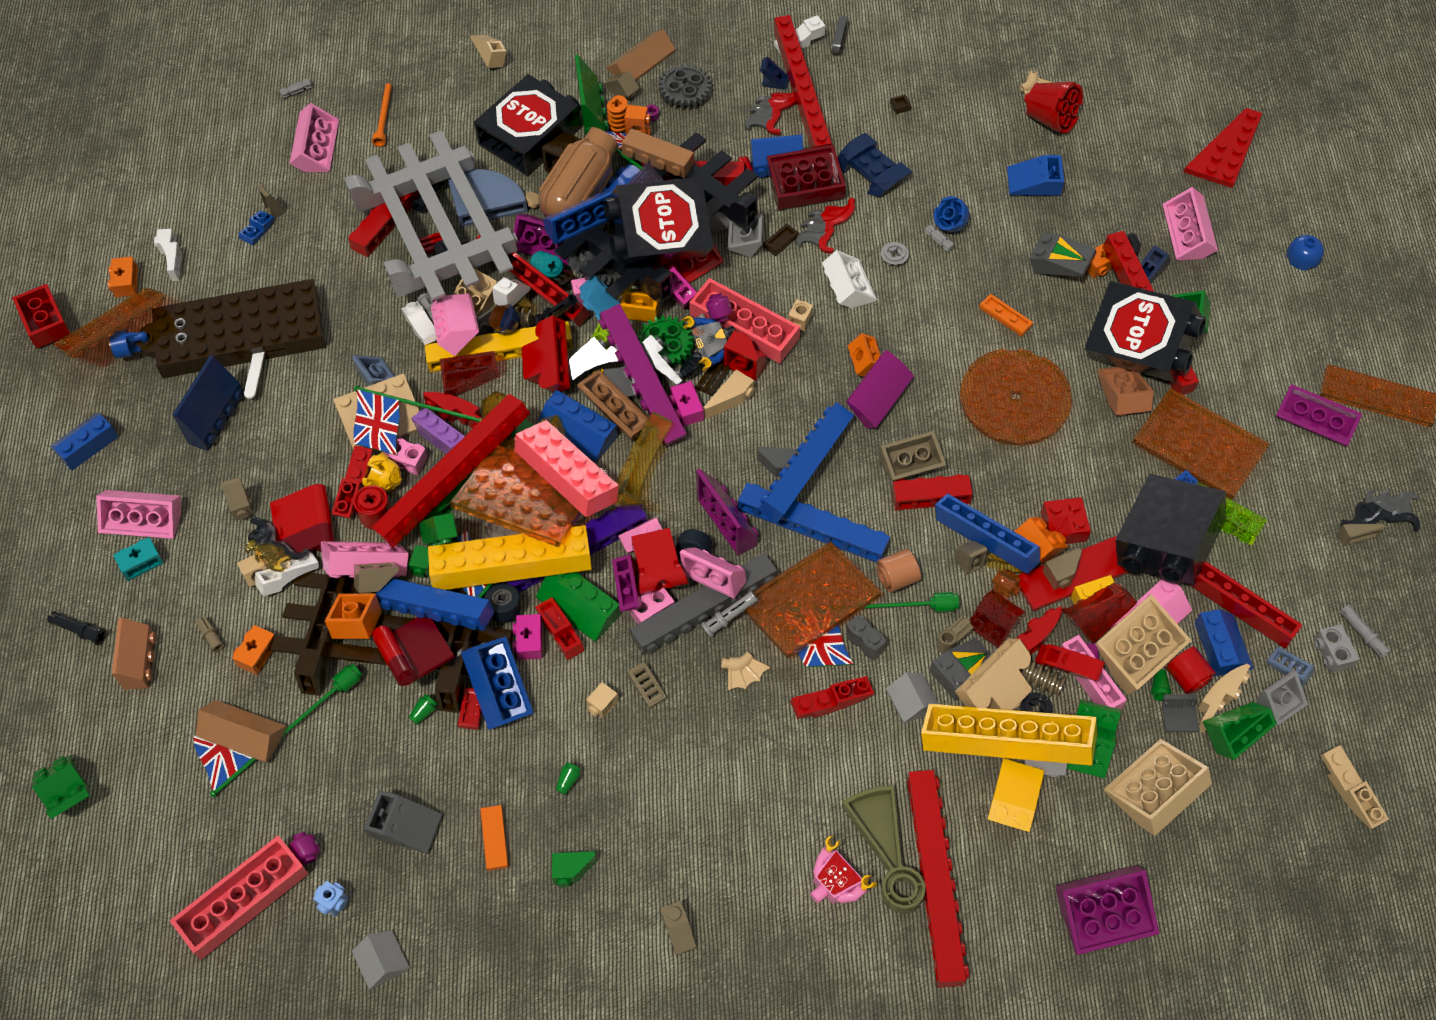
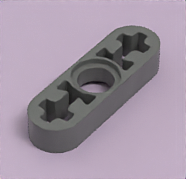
M839 16L831 54L840 55L848 16Z

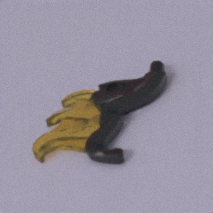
M255 516L251 518V523L257 525L258 528L249 534V542L245 546V551L249 554L250 550H254L257 562H260L262 558L266 559L269 569L275 572H284V568L280 567L282 563L289 560H299L309 555L308 549H304L302 552H295L284 541L276 540V530L266 519H260Z

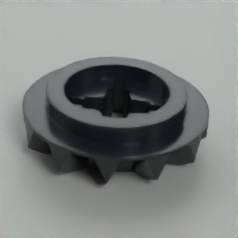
M698 351L688 356L681 365L680 373L684 378L693 374L700 365L698 363L702 355Z
M1041 693L1028 694L1021 701L1019 707L1021 711L1032 712L1033 708L1031 706L1035 707L1040 703V713L1053 712L1051 701Z

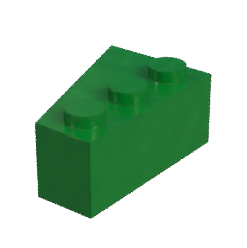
M453 513L433 516L419 522L423 546L447 544L460 537L456 516Z
M1254 702L1203 721L1216 754L1232 760L1239 757L1277 725L1271 708Z

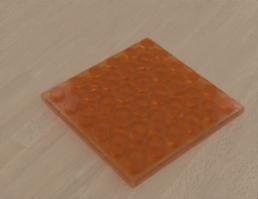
M511 435L507 436L482 460L451 501V508L556 547L560 546L581 515V512L515 452V437ZM600 468L607 474V470Z

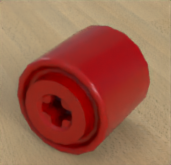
M368 485L362 487L354 496L353 504L360 523L364 527L373 530L372 526L391 508L386 491L379 486Z
M1195 646L1183 651L1166 666V670L1186 694L1195 693L1212 681V677L1216 673Z

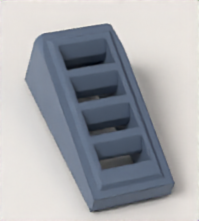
M1277 647L1267 660L1269 665L1283 675L1293 671L1292 669L1296 666L1302 687L1305 686L1314 673V665L1280 647ZM1282 656L1283 659L1280 661V663L1277 662L1278 658ZM1289 661V665L1287 667L1284 666L1286 662Z

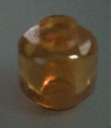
M1009 569L999 570L991 581L993 590L1005 598H1009L1011 595L1016 596L1022 587L1019 585L1020 577Z

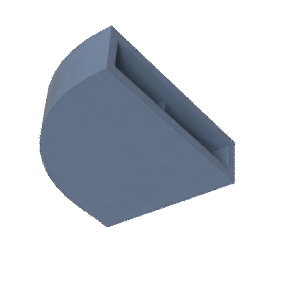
M484 169L464 172L489 221L528 212L526 199L521 188L509 177ZM448 178L460 227L474 224L451 178Z

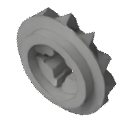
M890 242L881 249L883 262H887L888 266L890 264L895 265V267L898 264L903 265L908 260L909 251L901 243Z

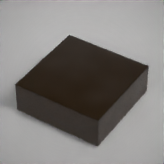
M906 95L890 98V104L895 114L911 110L912 106Z

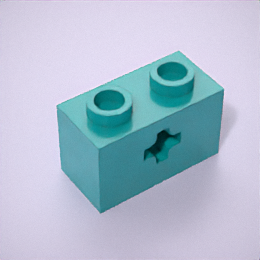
M150 537L142 539L128 548L121 549L113 555L127 581L164 564Z

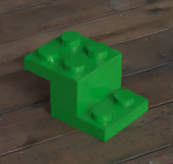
M1080 699L1075 715L1096 717L1097 740L1093 765L1067 763V769L1105 779L1116 743V728L1121 715V709Z
M63 755L53 761L54 765L47 769L43 767L34 773V777H32V788L46 807V813L50 819L90 796L89 786L75 767V761L71 755L67 757Z

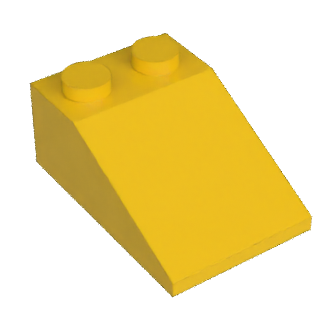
M1003 758L987 820L1030 832L1044 770Z

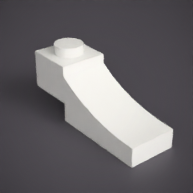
M818 15L804 20L803 24L795 29L801 49L810 46L811 40L825 35V24ZM776 40V41H774V46L776 47V49H777L778 52L780 53V50H779V47H778V44H777V40Z
M157 229V236L154 237L155 247H158L160 253L166 256L167 272L171 280L179 281L182 252L176 242L172 229Z
M418 301L410 302L406 307L401 308L406 321L424 345L437 340L434 325Z
M309 551L308 556L299 560H292L287 557L274 561L273 568L255 573V585L263 596L280 592L282 587L293 579L318 569L319 562L311 551Z

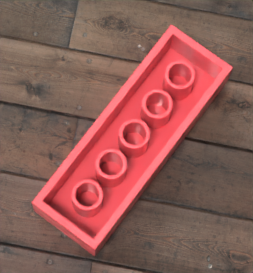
M709 278L689 302L690 315L697 317L704 314L705 318L711 319L706 308V302L710 296L722 293V295L728 297L732 307V313L728 315V319L720 322L722 329L733 325L735 331L745 333L751 337L755 350L763 352L767 355L766 357L780 364L800 339V326Z
M547 420L516 434L515 452L585 517L617 502L619 485Z
M276 836L173 917L170 922L192 952L202 960L306 877L308 872L282 839Z

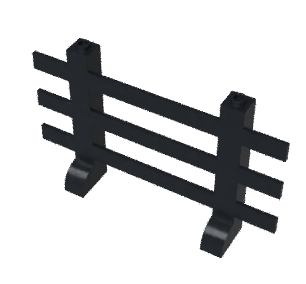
M696 132L679 147L694 152L706 142V138ZM722 150L701 168L693 164L685 178L702 177L709 219L716 213L721 212L744 230L757 221L758 197L749 192H745L741 196L738 194L755 181L758 175L747 168L727 186L723 185L712 177L732 160V157ZM656 167L649 171L659 180L667 174L674 179H685ZM645 174L636 183L655 182V180ZM608 220L567 239L554 250L564 260L582 245L596 255L580 269V273L589 280L607 265L622 276L605 290L615 300L633 285L660 305L673 294L672 272L661 266L655 270L653 269L660 262L621 266L620 256H613L611 253L610 236L601 230L612 220Z

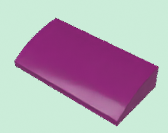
M885 350L846 403L865 428H876L913 379L914 375L896 356Z
M1293 384L1288 388L1276 414V417L1346 447L1349 445L1362 416V413Z

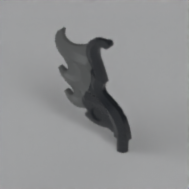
M1372 490L1365 495L1364 504L1363 502L1357 504L1354 520L1342 519L1340 522L1341 527L1345 524H1376L1380 520H1385L1387 523L1406 521L1412 523L1414 531L1418 532L1420 521L1412 513L1410 501L1412 499L1419 500V497L1412 492H1402L1398 496L1392 497L1389 495L1391 490H1385L1379 496L1374 497L1373 493L1375 491Z

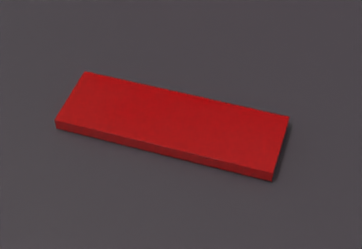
M1117 536L1082 549L1072 583L1064 589L1060 587L1054 590L1043 573L1044 565L1032 569L1028 574L1023 573L1015 576L1014 580L1031 610L1034 612L1071 597L1076 586L1110 575L1115 579L1129 573L1122 566L1117 565L1115 540Z

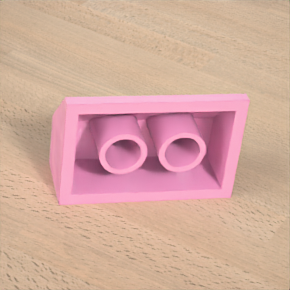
M695 547L680 551L682 567L686 577L733 599L747 582L745 570L739 565L728 563L721 557L717 558L706 550H700Z

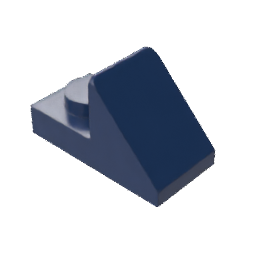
M768 56L763 58L760 72L764 75L762 86L785 90L789 80L788 75Z

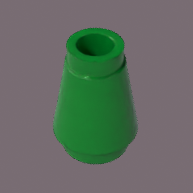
M1162 669L1154 675L1151 695L1157 701H1162L1164 694L1172 693L1167 672Z
M426 694L423 697L420 696L408 718L418 725L436 710L435 707L438 704Z
M566 762L565 766L561 768L555 790L566 795L581 776L579 774L581 769Z

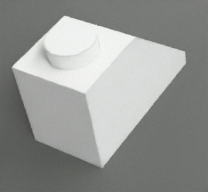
M503 277L492 287L494 303L499 306L507 304L514 306L531 290V287L516 279Z

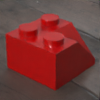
M734 330L724 345V366L728 365L730 370H738L757 381L766 366L767 355L759 350H755L751 337Z
M1082 497L1046 501L1043 503L1040 514L1047 524L1046 528L1048 530L1061 533L1066 539V544L1087 542L1091 529Z

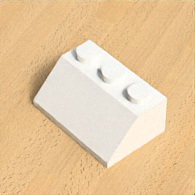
M836 250L822 262L825 269L824 273L829 278L830 286L837 296L836 300L840 305L853 308L877 300L859 259Z

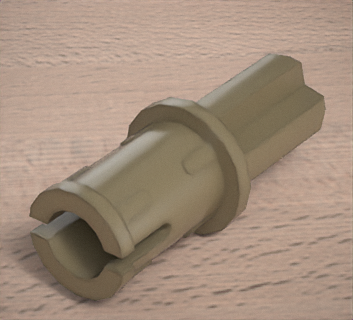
M206 616L198 617L196 624L202 632V638L207 640L213 652L222 650L224 644L217 635V629L212 627Z

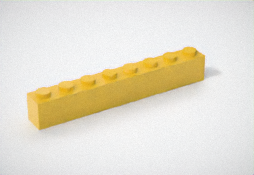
M566 321L567 350L573 349L569 321ZM536 326L517 329L508 334L487 333L474 336L455 356L439 346L437 342L424 345L429 372L522 358V347L538 339L535 334Z

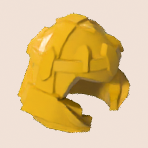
M381 452L379 455H373L367 465L372 468L367 478L362 479L364 487L376 485L389 492L401 484L402 478L398 465L390 460L384 452Z

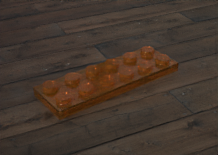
M1329 364L1325 368L1320 392L1321 397L1430 428L1433 426L1436 414V393Z

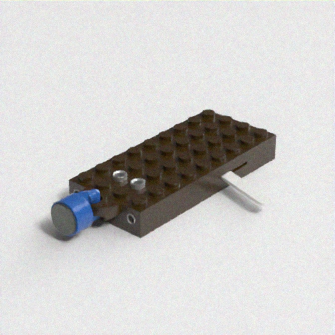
M314 278L152 308L153 323L145 325L138 333L129 332L127 329L110 332L108 336L113 357L116 359L130 357L137 352H142L148 357L155 356L156 367L163 379L200 372L210 355L214 356L224 367L251 362L244 396L247 399H252L256 395L263 360L326 348L319 294Z

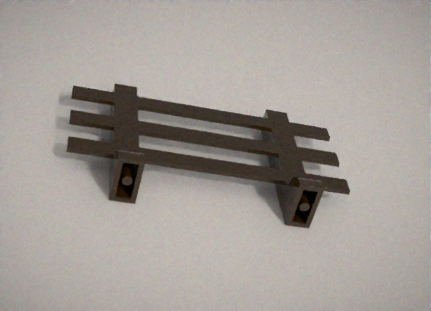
M311 572L304 573L295 578L294 586L321 589L316 606L286 603L282 615L283 618L311 622L305 639L275 636L271 651L299 655L294 675L301 694L321 696L325 680L324 663L326 658L387 665L378 648L331 643L332 637L325 620L338 594H347V592L358 593L354 588V578L349 577V575H341L339 578H334L328 574ZM447 589V591H452V592H456V593L466 594L463 589H462V591H461V590ZM381 614L374 629L379 626H388L391 631H395L415 618ZM433 621L443 638H449L447 645L455 658L433 670L439 672L435 686L439 711L460 712L463 697L464 675L469 676L461 652L472 648L473 641L487 643L506 636L509 643L512 630L486 627L484 631L472 630L461 625L454 626L447 622Z

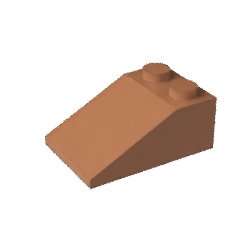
M1120 367L1098 369L1097 373L1109 407L1115 415L1123 416L1130 413H1143L1152 410L1154 391L1139 372Z

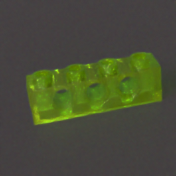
M1200 482L1196 483L1197 485L1205 486ZM1226 497V519L1221 529L1239 538L1242 542L1253 545L1267 519Z

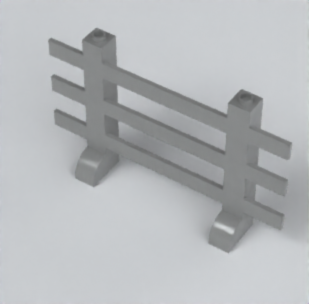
M442 130L429 135L439 154L436 157L419 162L409 142L397 147L407 168L387 175L377 154L365 159L374 178L373 181L368 182L359 175H351L344 178L358 213L386 203L414 262L410 266L404 261L397 259L383 262L397 298L426 287L432 301L446 296L440 281L460 274L465 286H472L480 282L473 268L494 261L499 273L502 274L513 269L507 255L518 251L516 247L518 239L515 233H511L508 227L496 232L494 231L464 172L474 169L472 161H475L472 151L468 152L465 145L452 150ZM451 178L481 238L461 245L432 187L433 184ZM417 190L448 250L430 258L427 257L399 197Z

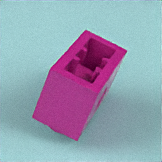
M672 267L669 270L672 272L673 294L671 296L685 309L697 292Z
M692 381L670 387L671 395H668L672 406H675V412L682 426L703 421L704 410Z
M516 615V623H513V634L516 635V641H513V653H517L518 660L542 659L541 615Z

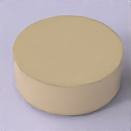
M531 191L527 192L525 195L526 204L531 208H538L539 195Z

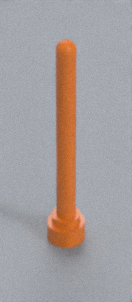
M390 83L385 85L378 128L372 137V143L377 147L384 146L386 142L384 128L392 88Z

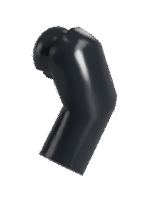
M1134 233L1126 234L1136 256H1138L1141 247L1138 237Z

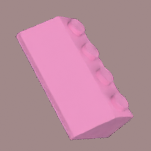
M312 103L300 111L289 164L303 172H329L339 119Z
M1191 187L1163 203L1177 260L1203 259L1218 251L1204 196Z
M446 295L433 302L431 312L437 344L455 356L479 332L471 295Z
M105 490L96 496L98 533L175 538L181 516V496Z
M321 541L323 569L330 577L339 578L341 575H349V577L354 578V564L394 562L399 567V571L392 578L406 576L408 552L399 543L392 548L387 543Z
M1161 579L1113 623L1111 629L1151 594L1177 624L1192 611V608L1178 584L1169 583Z

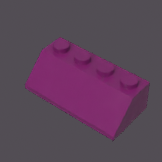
M525 213L516 215L513 233H515L518 239L516 247L519 252L533 255L535 252L544 251L558 256L554 250L563 242L556 245L553 243L545 231L543 218ZM558 256L562 260L563 264L568 265L569 262H567V259L564 260L560 256Z

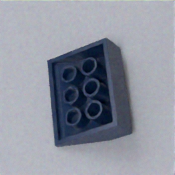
M210 355L172 414L187 443L208 451L211 445H214L219 432L224 429L229 416L234 413L237 403L242 400L244 391L234 376L214 356Z

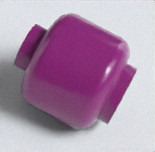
M722 293L710 296L706 302L710 318L718 320V322L727 320L728 315L732 313L728 297L722 295Z
M301 832L293 836L294 840L289 844V849L302 865H307L316 861L321 849L315 835H306L305 832Z

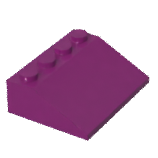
M696 470L697 500L736 555L739 556L757 546V537L759 535L756 529L750 527L746 515L738 510L736 501L733 498L730 499L727 495L728 492L723 484L720 485L717 479L703 470Z
M1137 865L1055 886L1059 906L1076 955L1160 934L1146 870Z

